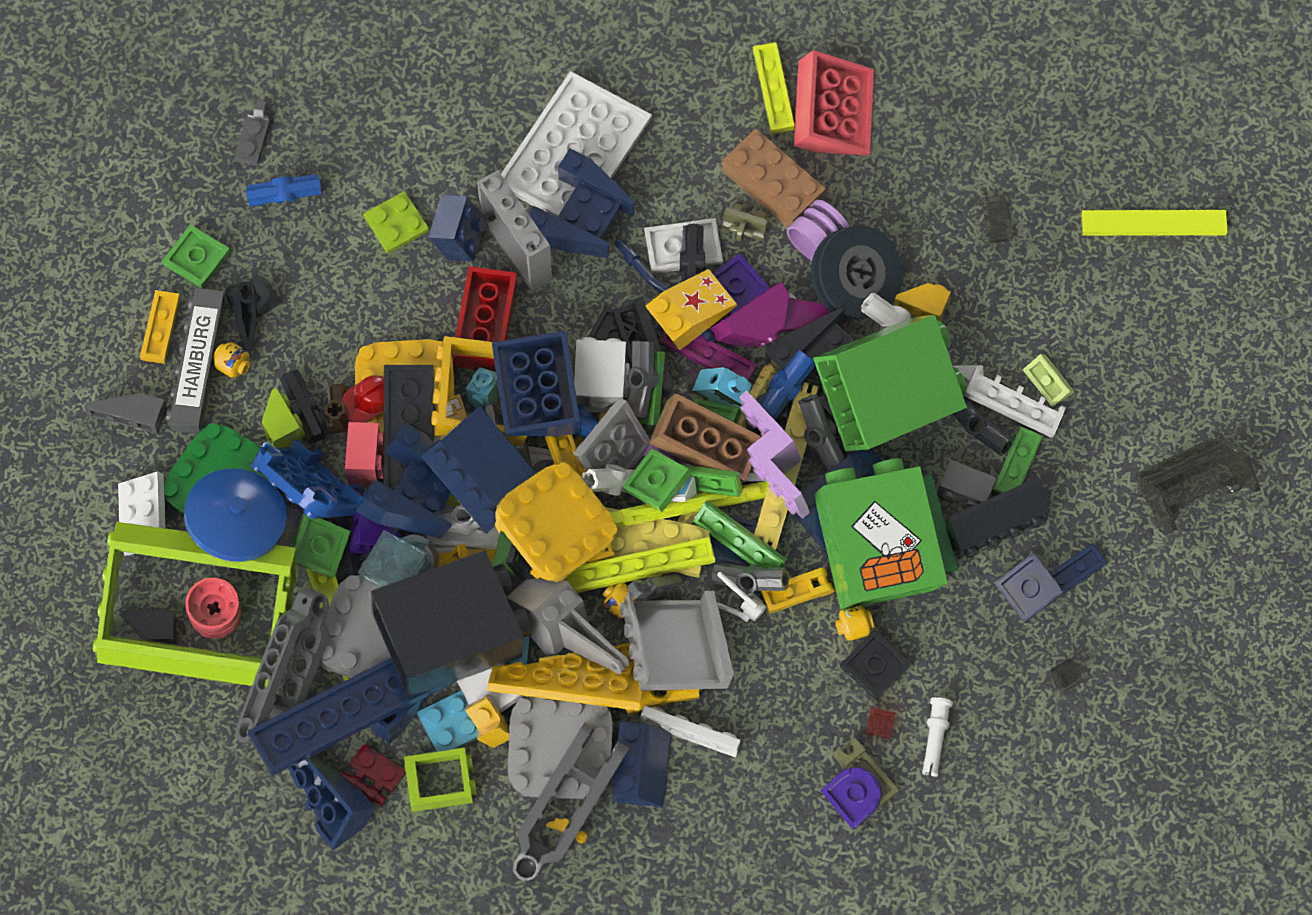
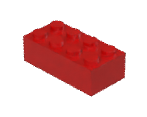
M468 267L455 338L487 342L508 340L518 285L517 273ZM452 354L453 366L476 370L481 367L496 372L495 361L492 358Z

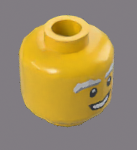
M862 605L842 609L839 613V620H835L838 634H844L848 641L867 637L871 629L874 628L870 610L865 609Z

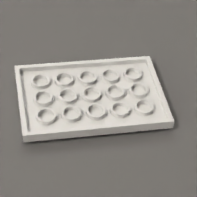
M570 71L501 175L516 197L558 217L575 187L558 179V166L569 148L591 158L612 179L651 121L652 115Z

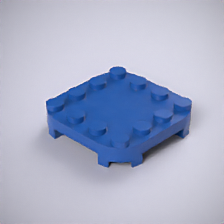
M294 439L290 447L276 448L269 441H266L251 464L255 471L263 473L269 479L268 482L272 486L286 493L288 500L304 508L303 512L305 515L312 519H317L318 516L325 518L353 516L356 514L355 510L363 497L362 492L364 488L359 483L345 484L319 462L324 453L318 448L315 451H310L302 444L301 440Z

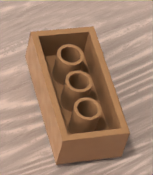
M754 129L723 159L722 172L787 228L798 217H804V211L815 200H825L826 188L757 129Z
M676 393L667 400L649 444L693 466L739 472L741 483H743L752 466L748 461L751 457L747 449L759 440L761 436Z

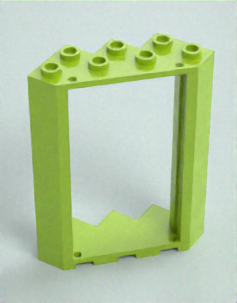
M117 521L114 531L109 532L107 541L110 547L107 566H105L103 571V581H105L103 598L98 607V617H100L98 635L93 643V652L97 653V663L252 686L262 658L112 636L115 625L113 609L120 591L118 573L124 558V552L279 575L272 635L277 619L292 609V597L297 583L296 548L276 545L269 553L254 560L244 562L226 561L202 550L186 531ZM287 630L284 632L283 640L286 638ZM277 655L275 656L274 664H275L276 661H277V658H278ZM268 678L265 682V688L268 685Z

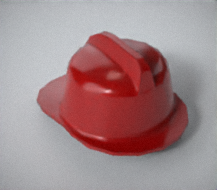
M368 376L343 395L341 403L345 404L348 410L349 421L365 423L384 412V377Z

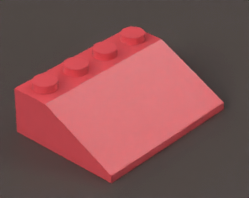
M815 50L800 59L798 66L794 146L812 152L870 155L874 69Z

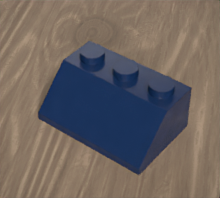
M620 721L618 741L629 749L614 772L612 803L663 808L671 733L644 723Z

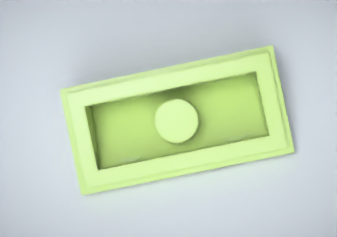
M1040 354L1023 369L1051 407L1075 393L1046 355Z

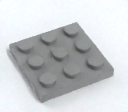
M619 398L586 439L578 446L574 455L585 472L589 469H605L607 464L631 470L650 445V439L627 401ZM599 492L600 495L607 499L611 495L605 492Z

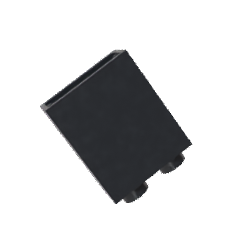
M485 550L371 590V613L408 699L492 669L493 666L503 665L522 658L523 640L525 637L532 635L528 616L522 606L511 609L505 596L513 592L508 571L504 564L493 567Z

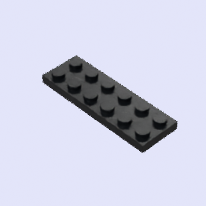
M384 365V485L393 490L406 465L385 454V451L400 426L406 422L425 433L434 442V425L431 422L432 412L434 411V365Z

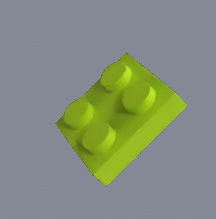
M405 191L363 213V217L387 254L429 232L428 226Z

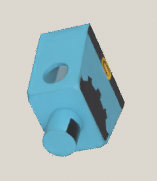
M724 367L703 369L698 375L692 392L707 401L740 408L743 404L739 396L746 391L749 392L752 384L746 378L740 377Z

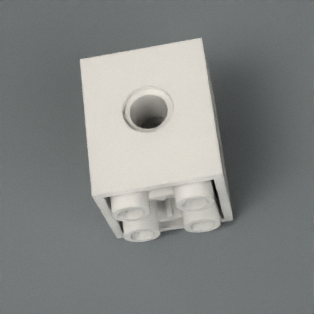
M585 337L582 340L576 341L574 384L579 406L585 407L589 412H605L619 398L623 400L628 398L629 386L626 382V376L630 370V363H626V342H621V340L616 338H610L607 341H597L592 337Z

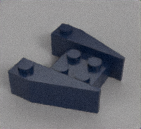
M569 148L558 166V179L575 187L574 191L558 217L536 206H533L529 216L549 243L550 249L608 258L610 256V244L604 241L621 211L634 216L635 201L591 158Z
M404 422L393 435L385 451V454L406 465L395 489L393 490L374 480L365 491L355 511L377 524L441 539L452 526L450 522L439 517L451 492L421 457L422 453L432 446L434 442L425 433Z

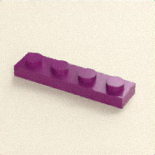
M664 332L660 339V345L707 369L724 367L740 377L746 378L747 381L751 379L757 369V364L712 341L707 342L700 335L681 350L677 348L666 332Z

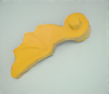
M556 818L554 822H548L546 825L548 828L563 833L569 821L567 818L562 820ZM579 831L575 837L578 843L586 842L587 834L584 831Z

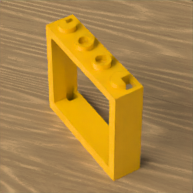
M444 336L442 345L437 346L436 360H440V367L435 369L434 381L438 382V389H434L433 404H437L436 411L432 412L431 417L432 425H435V436H444L462 421L446 419L451 353L494 359L493 342ZM496 425L506 436L504 426ZM506 436L512 445L523 446L527 437Z

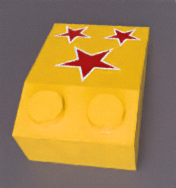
M708 269L665 290L648 303L646 308L677 348L681 350L738 305Z

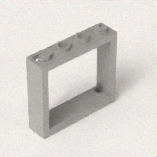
M499 170L479 180L477 184L480 212L486 218V226L531 292L552 281L550 245ZM494 215L496 219L490 222L488 218ZM533 244L536 250H533L530 245Z

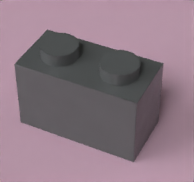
M950 460L940 483L938 494L942 495V498L946 501H959L964 503L966 508H970L990 498L996 477Z

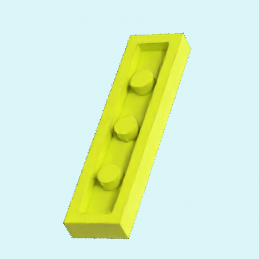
M777 43L753 46L770 132L775 134L793 131L795 125Z

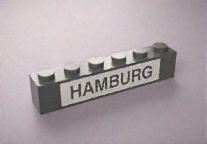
M195 288L194 296L189 297L188 310H191L190 317L186 318L184 322L186 337L185 341L182 340L180 343L181 363H177L175 369V377H178L177 384L172 386L171 400H173L172 408H168L166 422L170 424L172 431L198 434L202 430L214 369L213 355L218 347L226 305L224 291Z

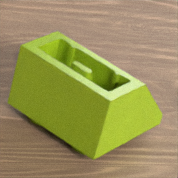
M277 388L271 391L262 418L266 439L276 448L290 447L294 439L301 440L304 445L302 439L305 436L302 429L303 425L296 413L293 414L290 408L291 404L285 393L280 395Z

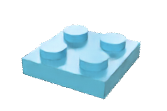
M462 690L417 712L436 752L459 749L477 740L479 730L466 712V706L469 703Z

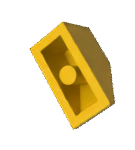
M927 283L897 294L894 306L902 307L916 317L935 314L937 321H941L951 292L942 285Z

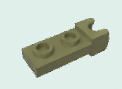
M851 738L849 747L853 753L847 755L841 749H837L834 753V758L844 770L860 767L871 771L878 778L882 788V799L878 807L880 808L898 794L899 790L865 752L864 747L858 740Z

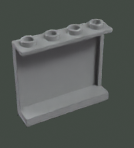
M704 591L701 600L643 602L633 601L632 593L627 592L624 602L620 604V615L625 619V637L629 638L630 642L629 656L630 659L634 660V679L638 680L640 690L728 688L734 672L714 591Z

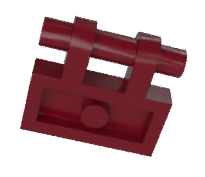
M363 744L349 764L357 772L352 776L344 771L341 776L357 787L371 803L375 802L383 806L387 798L380 794L384 788L393 793L406 774V770ZM365 776L376 784L371 788L361 781Z

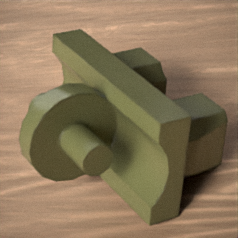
M735 203L731 208H726L722 229L736 233V241L739 242L742 241L743 236L763 241L768 222L766 219L767 214L759 210L755 211L753 215L745 213L744 206Z

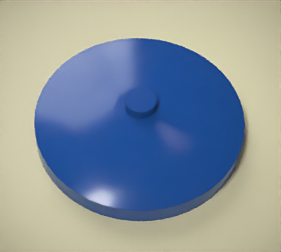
M232 468L207 474L192 487L185 504L184 520L189 535L202 550L222 560L244 562L264 556L279 543L286 526L287 511L281 494L267 479L248 470Z

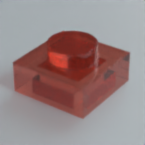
M871 707L865 734L890 739L896 712Z

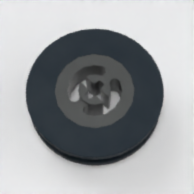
M852 226L836 230L820 242L814 253L811 263V279L814 291L823 306L830 312L842 307L846 319L870 318L861 311V306L871 293L877 294L892 305L901 289L903 270L898 251L887 236L874 228ZM854 269V272L846 273V270L848 271Z

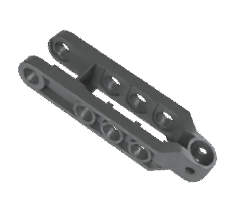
M303 589L297 594L292 609L277 619L236 726L235 732L239 742L252 745L250 738L246 734L249 726L252 729L267 721L268 718L271 719L305 702L330 637L326 625L329 601L326 595L314 589ZM321 602L323 603L322 608L319 607ZM287 630L286 638L283 640L284 632ZM303 630L296 650H293L300 631ZM316 638L315 645L312 648V641ZM277 655L278 658H277L276 663L274 664V659H275V656ZM293 655L290 666L285 676L284 672L286 666L288 664L290 656ZM306 662V669L303 671V665ZM268 678V685L265 688V682ZM281 679H284L279 694H276ZM297 685V692L294 695V688Z
M586 721L517 832L522 851L515 860L513 869L515 875L521 880L529 881L534 879L543 864L563 858L629 749L618 741L596 778L574 765L596 729V727ZM570 774L589 786L590 789L556 845L546 848L534 841L532 833L567 775Z

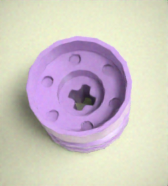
M817 199L804 211V217H798L787 228V235L796 249L812 261L818 245L826 236L836 230L850 226L834 207L825 201Z

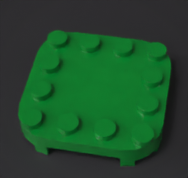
M215 423L209 424L195 436L164 481V495L169 507L175 513L179 512L184 516L185 504L190 490L201 478L214 471L232 468L254 472L269 480L263 473H259L251 467L261 447L231 428Z

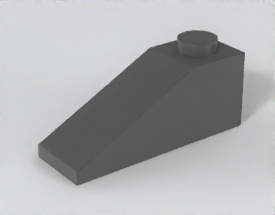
M138 393L87 402L84 406L88 416L158 434L167 409L164 399L154 393H149L148 395Z

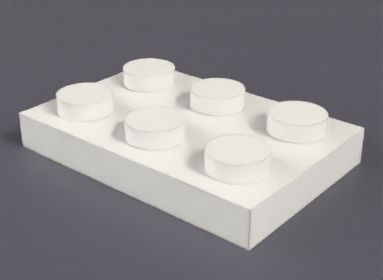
M154 472L118 484L119 522L165 528L164 474ZM124 552L125 556L135 554Z

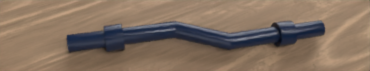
M618 238L614 242V245L624 255L623 259L629 266H633L648 285L660 293L669 289L667 285L652 275L640 261L638 253L634 249H630L622 238ZM709 328L701 334L707 342L715 337Z

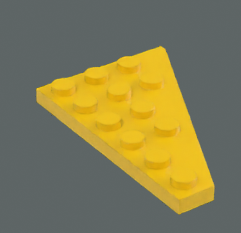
M630 642L613 646L625 655L629 661V666L623 668L620 674L572 652L566 655L539 658V662L523 665L521 661L511 665L493 666L488 681V691L640 711L644 690L639 688L638 680L634 679L635 665L634 660L630 659L629 656Z

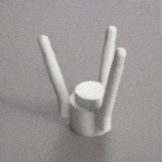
M718 572V577L745 600L740 607L744 610L743 612L717 602L718 608L742 618L745 622H748L749 619L756 622L767 607L763 604L764 601L757 597L754 592L747 595L723 573Z

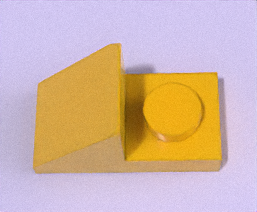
M489 695L466 706V712L479 730L477 736L479 741L491 748H495L509 740L510 726Z

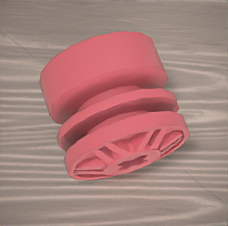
M215 577L205 578L195 583L189 590L185 601L186 611L195 631L203 637L216 639L223 638L236 629L242 613L238 595L231 584ZM218 607L220 613L215 612L211 615L210 609L214 610Z

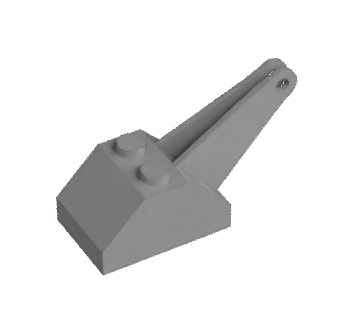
M543 578L523 580L513 589V592L506 596L512 610L521 606L524 608L532 629L531 638L547 657L555 656L565 647L617 674H620L623 668L629 666L626 656L614 648L588 623L583 600L566 580L557 583Z

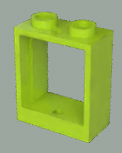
M465 748L404 757L412 812L473 803L472 795H477L475 779H469L468 772L473 770L471 755L466 756ZM460 759L464 792L420 798L417 765Z

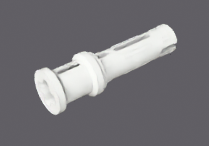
M931 698V717L927 719L930 731L922 774L928 775L930 765H932L931 776H938L944 731L950 726L948 715L949 709L953 707V702L944 698Z

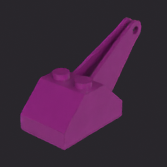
M780 282L711 327L710 331L719 342L749 349L756 345L761 348L778 338V333L797 330L831 312L823 304L790 298L788 291L783 283Z

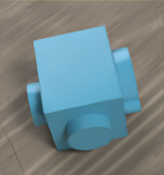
M479 367L466 388L469 404L476 408L480 406L484 409L487 406L495 405L500 397L496 372Z

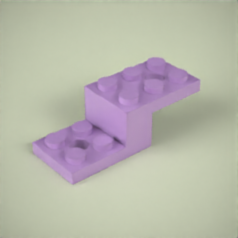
M746 391L739 396L743 404L740 408L746 415L745 419L753 429L758 427L762 432L760 434L761 438L747 449L751 457L748 461L754 467L753 471L761 481L765 479L768 482L771 492L777 498L779 496L782 497L786 508L793 515L797 513L803 519L810 513L803 495L784 475L801 461L796 445L792 438Z

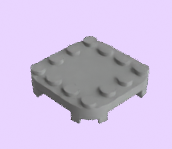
M359 575L348 576L346 580L340 583L335 591L326 618L330 637L320 660L323 669L329 673L333 671L352 678L391 658L371 613V590L387 584Z
M526 696L518 700L512 709L510 717L508 775L514 789L525 797L539 798L585 721L596 727L574 765L596 778L611 754L613 724L611 713L607 706ZM568 774L554 798L583 799L590 787Z

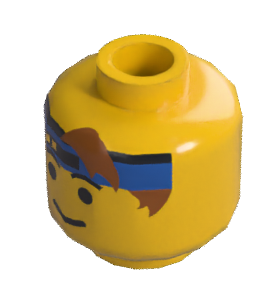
M233 342L219 345L213 355L215 368L230 378L245 375L251 365L249 353Z
M626 583L608 586L602 594L606 597L603 601V606L619 619L624 618L620 615V604L624 602L627 592H630L627 589L629 585Z

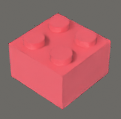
M349 422L345 472L348 484L359 483L361 486H370L374 480L379 481V479L384 478V464H382L384 432H380L378 423Z

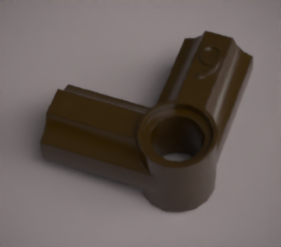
M333 384L328 387L329 403L324 406L328 434L348 432V423L352 421H349L348 410L345 404L341 403L343 395L350 389L349 385Z

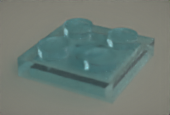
M384 530L358 573L360 576L383 587L416 575L427 559L428 554Z

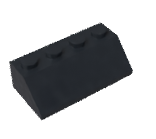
M1039 477L950 516L946 529L950 543L958 558L963 556L971 558L980 552L979 549L983 547L993 548L999 545L1003 538L1008 536L1015 538L1030 526L1038 528L1045 524L1050 510Z

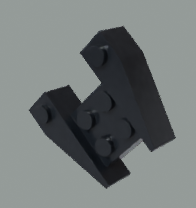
M841 307L782 336L765 353L767 363L778 372L781 369L784 370L799 349L813 359L816 356L855 341L840 327L846 320L844 309ZM815 365L811 371L820 379ZM824 394L820 401L825 416L837 427L827 396Z

